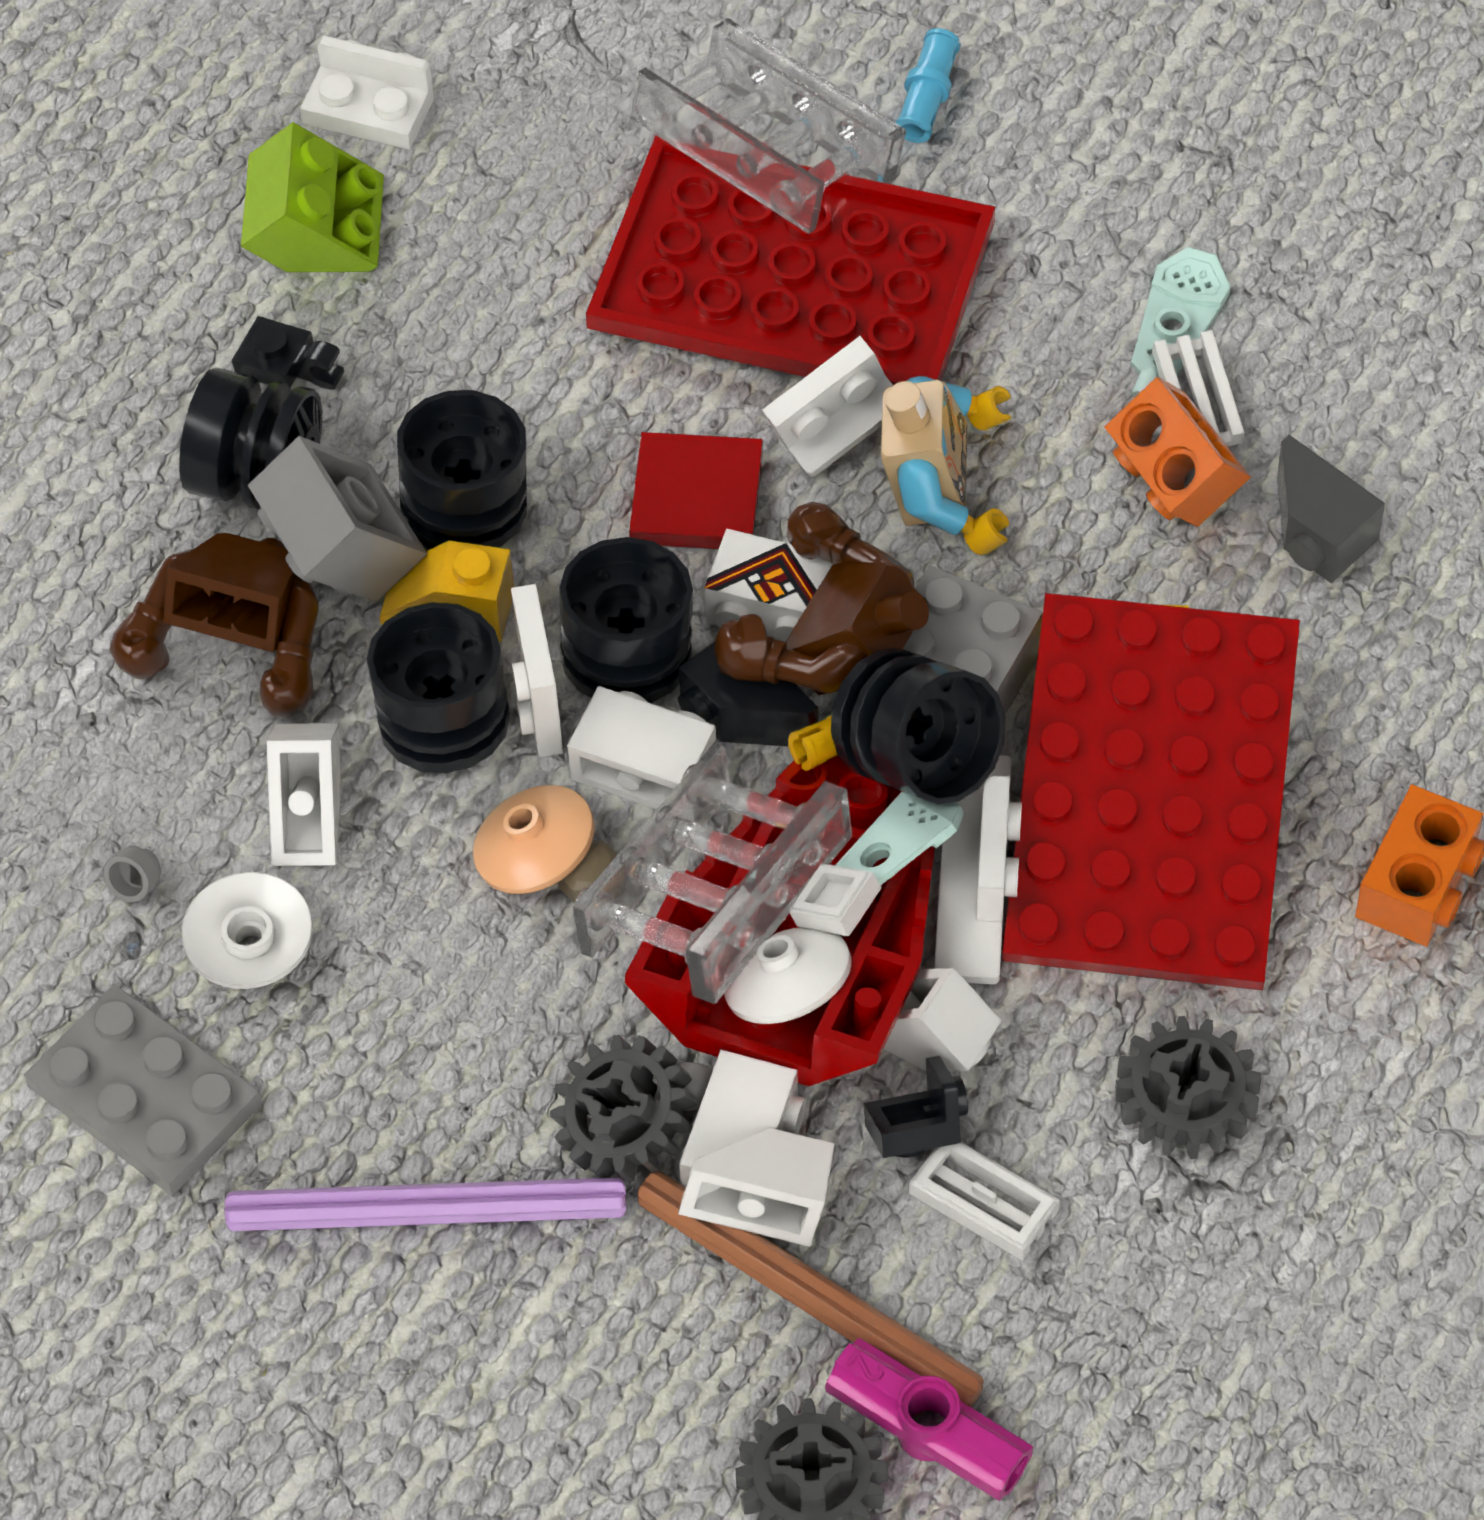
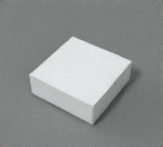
M821 863L790 908L789 913L797 927L850 936L881 890V886L873 872Z

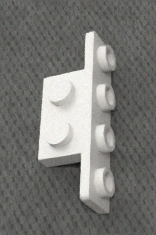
M1003 755L999 756L995 769L982 786L964 799L956 802L961 806L964 816L958 831L942 843L934 969L955 968L967 983L997 984L1000 980L1004 897H1017L1019 858L1006 857L1007 841H1020L1022 802H1009L1011 759Z

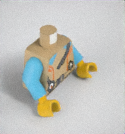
M917 376L889 386L883 392L881 457L905 526L929 523L952 535L962 532L969 548L978 555L990 553L1008 541L1007 537L999 533L1009 526V520L1002 511L997 508H991L975 519L968 515L969 510L965 507L968 423L964 416L967 414L972 425L981 431H986L1010 420V415L1001 413L996 405L1011 399L1010 393L1004 387L996 386L979 395L971 396V391L968 388L925 376Z

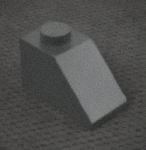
M1288 435L1281 442L1277 472L1284 549L1289 552L1292 559L1300 567L1308 571H1315L1332 584L1379 539L1385 503L1294 437Z

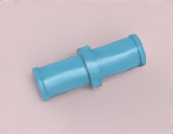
M941 28L928 30L924 36V44L917 65L907 73L904 82L907 95L900 116L896 120L895 128H897V134L909 142L924 143L931 138L932 127L939 106L949 97L951 91L949 76L956 54L961 47L960 39L951 31Z

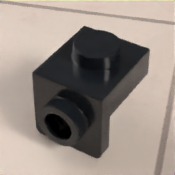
M940 1056L926 1058L927 1091L864 1103L865 1127L883 1158L893 1156L902 1158L915 1157L928 1149L961 1143L959 1117L968 1114L967 1093L962 1078L960 1076L952 1077Z

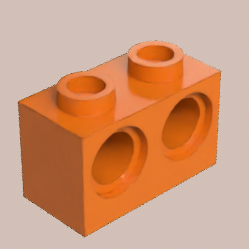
M1159 377L1150 382L1104 426L1118 445L1113 450L1116 459L1133 476L1139 477L1141 475L1151 488L1146 493L1148 501L1163 517L1170 521L1176 516L1199 527L1251 478L1185 391ZM1162 425L1159 438L1151 444L1153 433ZM1195 468L1192 482L1184 488L1187 474Z
M1411 784L1360 885L1355 918L1428 947L1437 926L1449 928L1455 918L1463 897V892L1456 890L1463 874L1473 878L1483 860L1484 840L1479 839L1484 813ZM1427 840H1441L1448 845L1437 846L1429 843ZM1402 890H1416L1424 896H1409L1403 893Z

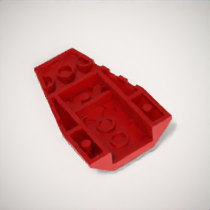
M838 755L809 771L802 769V763L797 764L793 761L776 778L775 788L764 799L757 797L743 812L742 822L727 837L720 835L705 850V860L693 872L686 870L673 883L625 973V984L684 1047L718 1057L720 1050H725L796 1069L798 1083L808 1087L877 1064L921 970L935 847L930 846L892 878L881 885V890L850 936L840 935L846 942L851 954V969L843 986L830 1000L804 1016L782 1023L757 1024L739 1018L731 1011L724 996L725 979L732 965L745 951L759 941L778 932L798 928L789 910L820 864L836 865L894 799L903 792L851 772ZM888 858L878 860L872 867L884 863Z

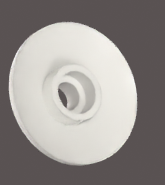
M243 872L218 879L205 887L193 899L185 913L181 935L188 960L203 977L224 987L251 989L276 982L296 968L309 948L313 926L310 910L305 899L290 883L266 873ZM254 936L260 938L258 942L251 945L239 944L246 937Z
M802 927L773 934L750 947L732 965L724 983V996L727 1004L736 1016L757 1024L782 1023L804 1016L830 1000L845 983L850 973L852 962L849 948L844 939L838 934Z

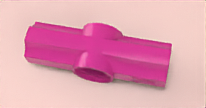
M861 1338L847 1345L835 1361L834 1368L826 1381L825 1390L828 1394L898 1437L902 1449L909 1456L920 1461L938 1462L999 1502L1014 1489L1033 1455L1032 1445L961 1402L956 1389L948 1381L936 1376H920ZM933 1411L940 1414L945 1420L941 1424L931 1427L917 1424L912 1418L921 1412Z

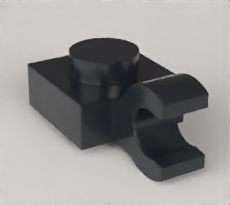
M257 316L231 360L234 372L252 375L260 383L267 385L275 381L284 382L290 388L295 379L300 378L321 388L334 390L345 372L344 367L334 364L340 353L337 346L324 341L314 342L311 331Z

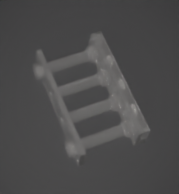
M729 18L713 26L707 64L676 84L672 85L646 67L638 71L630 117L636 123L808 234L817 227L824 188L853 169H857L872 180L887 183L897 176L906 135V129ZM721 83L743 97L719 113L696 100V98ZM765 111L788 125L763 142L740 128ZM811 140L833 155L807 171L786 158L785 155Z
M713 743L696 764H692L686 769L681 782L591 886L585 887L578 895L573 906V919L576 923L581 954L592 958L614 931L684 956L685 962L688 965L692 996L716 1004L757 954L759 946L771 937L789 915L790 908L820 864H830L853 836L847 789L824 781L807 803L804 802L798 807L730 783L725 746ZM722 807L784 829V831L773 844H767L763 848L707 828L705 824ZM685 848H689L747 869L749 873L739 885H734L727 889L669 867ZM653 889L715 913L703 928H698L693 932L634 910V908L648 891Z

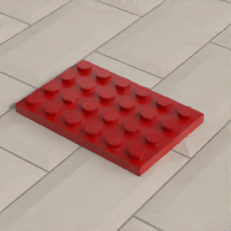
M656 134L586 311L587 329L803 377L809 375L861 336L875 353L885 376L893 385L917 376H925L942 381L995 223L996 207Z
M1045 593L1020 800L1022 802L1020 841L1015 842L1014 858H1019L1017 897H1009L1002 961L1263 991L1300 620Z

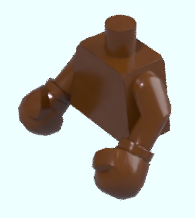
M809 502L796 507L789 516L787 525L788 541L796 553L803 559L813 560L820 557L833 563L787 640L782 641L768 636L761 617L755 614L742 615L739 620H730L722 624L716 638L714 651L721 672L731 678L745 681H766L775 685L779 680L813 689L818 695L837 692L841 682L857 662L877 650L903 649L913 631L921 629L926 625L929 618V608L925 598L914 588L915 582L912 574L898 560L861 540L860 533L849 528L844 520L828 505Z
M217 533L196 548L172 554L165 559L144 601L137 602L133 612L126 617L114 632L109 650L117 666L123 672L140 680L151 678L168 666L170 656L164 640L171 625L273 653L276 651L272 668L263 673L260 682V696L263 707L271 715L289 718L304 711L313 695V676L311 670L313 651L310 647L319 611L317 597L311 583L302 580L289 567L286 561V555L289 552L280 540L267 537L261 541H256L230 533Z

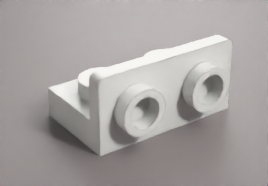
M323 36L318 44L320 68L300 107L302 124L410 150L434 100L430 63L408 53H395L362 45L353 40H341Z
M859 336L762 409L780 441L806 474L814 477L882 426L883 392L889 386H893V384L885 376L875 353L863 338Z

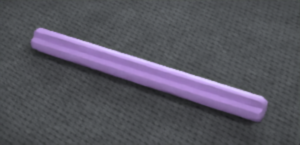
M615 1177L231 1191L226 1195L224 1213L227 1227L231 1231L620 1218L625 1215L626 1186L623 1179Z

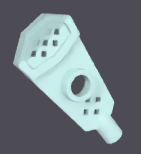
M1186 247L1157 265L1131 361V366L1139 374V377L1130 396L1136 397L1156 377L1160 378L1153 354L1149 355V353H1152L1154 341L1166 339L1168 345L1176 343L1179 336L1189 335L1190 340L1200 338V333L1208 330L1228 298L1230 284L1217 255ZM1166 320H1176L1182 323L1183 326L1178 330H1168L1161 323ZM1181 359L1172 360L1177 377L1184 368Z
M901 792L835 866L873 872L881 886L930 846L937 848L958 831L964 812L956 802L937 805L911 794ZM888 858L884 863L872 867L878 860Z

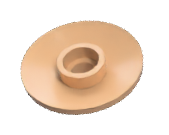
M543 785L518 792L499 804L480 826L473 845L475 867L488 885L504 893L527 894L548 888L568 876L586 856L595 832L593 813L580 794L563 786Z

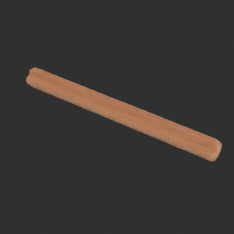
M655 1171L650 1173L641 1184L637 1193L638 1203L641 1207L853 1343L858 1338H861L920 1376H936L948 1381L956 1389L960 1401L969 1407H972L980 1397L984 1383L981 1375L760 1234L679 1215V1207L685 1186L663 1172Z

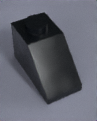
M715 642L678 667L680 684L678 703L681 710L694 713L703 718L707 723L715 725L716 738L720 742L789 747L788 737L791 732L819 722L818 706L796 684L779 680L776 685L766 681L736 680L723 674L715 657Z

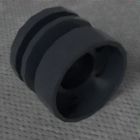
M221 368L208 370L198 383L183 426L179 455V474L182 487L189 494L224 502L234 499L241 489L243 501L249 507L259 509L261 506L249 489L248 484L298 436L320 444L323 414L320 395L315 389L302 386L291 390L286 383L279 381L270 383L264 392L261 393L260 383L252 375Z
M474 390L445 391L423 399L409 410L397 431L400 511L408 519V523L420 543L428 549H432L449 540L497 548L504 545L519 532L527 515L526 429L516 411L499 398Z
M631 537L602 540L580 551L566 566L559 587L560 617L562 622L560 627V655L565 675L579 692L590 698L593 697L598 686L618 693L621 691L633 692L643 697L650 704L672 693L679 685L678 667L691 659L692 628L690 623L693 615V587L688 569L674 552L649 540Z
M437 602L406 608L384 622L371 639L366 659L383 745L398 762L422 772L446 774L471 768L491 756L506 737L510 720L508 696L504 683L502 654L495 629L481 614L459 604Z
M901 648L877 650L857 662L841 682L832 706L831 736L838 757L851 772L938 805L959 802L978 790L993 772L1004 745L1006 717L999 694L985 678Z

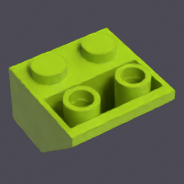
M295 122L290 123L249 154L241 247L286 272H371L378 267L384 174Z

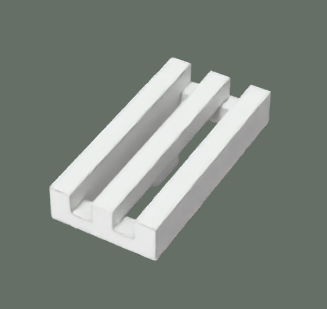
M1213 331L1201 332L1200 338L1190 340L1189 335L1179 336L1176 343L1168 345L1166 339L1154 341L1152 354L1160 378L1181 389L1172 360L1181 359L1196 407L1227 447L1242 444L1245 432ZM1197 355H1202L1226 432L1219 433L1196 359Z
M962 1142L935 1148L909 1183L910 1195L1022 1261L1030 1252V1245L1034 1239L1038 1240L1044 1232L1048 1219L1052 1220L1059 1211V1199ZM946 1159L950 1160L1035 1211L1029 1216L997 1197L995 1192L978 1182L973 1183L944 1166L943 1163ZM931 1179L937 1181L938 1183H940V1184H942L943 1186L949 1188L950 1190L954 1191L955 1193L959 1194L960 1196L966 1198L967 1200L971 1201L972 1203L976 1204L977 1206L981 1207L982 1209L988 1211L989 1213L993 1214L994 1216L998 1217L999 1219L1005 1221L1006 1223H1008V1224H1010L1011 1226L1015 1227L1016 1229L1020 1230V1232H1018V1231H1016L1015 1229L1011 1228L1010 1226L1004 1224L1003 1222L999 1221L998 1219L994 1218L993 1216L987 1214L986 1212L982 1211L981 1209L977 1208L976 1206L972 1205L971 1203L965 1201L964 1199L960 1198L959 1196L955 1195L954 1193L948 1191L947 1189H945V1188H943L942 1186L938 1185L937 1183L933 1182Z

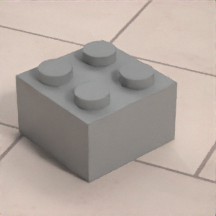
M298 436L248 484L249 489L261 506L258 509L259 518L271 532L280 537L289 552L286 555L289 567L298 577L308 583L316 581L333 587L342 595L348 596L353 594L377 602L427 555L424 547L372 465Z
M929 565L915 588L927 602L929 618L923 628L913 631L903 649L985 678L999 694L1004 714H1006L1037 661L1043 612Z

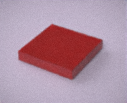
M641 432L629 537L653 541L661 546L719 549L726 528L754 535L763 458V439Z

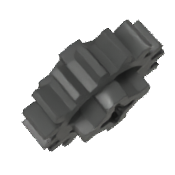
M1178 1016L1175 1031L1167 1032L1165 1027L1156 1021L1151 1025L1150 1042L1136 1035L1131 1038L1130 1056H1120L1118 1061L1117 1077L1120 1079L1116 1080L1115 1101L1124 1103L1121 1117L1124 1125L1141 1123L1138 1136L1140 1143L1144 1145L1157 1136L1163 1139V1155L1170 1156L1176 1145L1180 1144L1186 1145L1190 1159H1197L1200 1144L1208 1142L1211 1148L1219 1154L1225 1149L1226 1132L1239 1139L1245 1136L1246 1118H1256L1259 1097L1256 1095L1260 1092L1261 1073L1251 1071L1254 1053L1251 1049L1234 1051L1237 1038L1236 1032L1231 1030L1218 1038L1212 1035L1213 1020L1206 1018L1199 1030H1191L1186 1017ZM1192 1075H1196V1080L1192 1084L1191 1089H1187L1184 1099L1180 1100V1093L1183 1091L1184 1086L1189 1085Z
M613 1035L610 1051L605 1053L594 1043L588 1046V1055L591 1061L583 1066L571 1060L567 1066L575 1076L572 1083L555 1085L554 1091L565 1099V1105L550 1110V1117L564 1127L555 1135L556 1141L566 1150L571 1151L569 1158L584 1170L590 1168L600 1178H610L614 1171H616L627 1182L634 1181L637 1165L643 1164L651 1172L660 1171L657 1155L664 1150L670 1155L677 1156L680 1153V1149L672 1140L676 1132L690 1133L693 1127L682 1116V1111L697 1106V1099L686 1089H683L692 1080L690 1074L679 1064L676 1065L678 1059L665 1047L660 1046L656 1049V1046L644 1036L639 1035L631 1047L620 1035ZM654 1076L660 1089V1102L655 1099L658 1086L652 1081ZM587 1114L592 1118L589 1129L587 1126ZM589 1131L594 1135L593 1139L590 1136Z
M806 1398L802 1406V1414L795 1416L792 1415L784 1404L778 1405L776 1425L771 1426L760 1419L753 1423L754 1437L758 1443L741 1441L739 1446L740 1461L745 1465L735 1468L736 1488L745 1490L741 1495V1506L745 1515L760 1512L757 1520H870V1513L866 1507L872 1509L883 1508L884 1489L879 1485L888 1482V1464L886 1461L878 1460L882 1455V1441L879 1436H870L862 1439L865 1434V1418L861 1415L852 1418L847 1423L841 1421V1403L834 1401L826 1414L816 1413L812 1398ZM831 1442L836 1443L837 1445L841 1446L842 1448H837V1447H836L834 1444H832ZM790 1443L784 1451H779L782 1447ZM818 1470L819 1479L813 1481L805 1480L804 1471ZM840 1499H846L843 1503L831 1509ZM780 1502H787L795 1510L786 1507Z

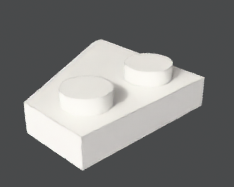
M536 584L511 588L522 662L511 663L517 696L516 706L521 734H534L538 758L563 754L556 683Z

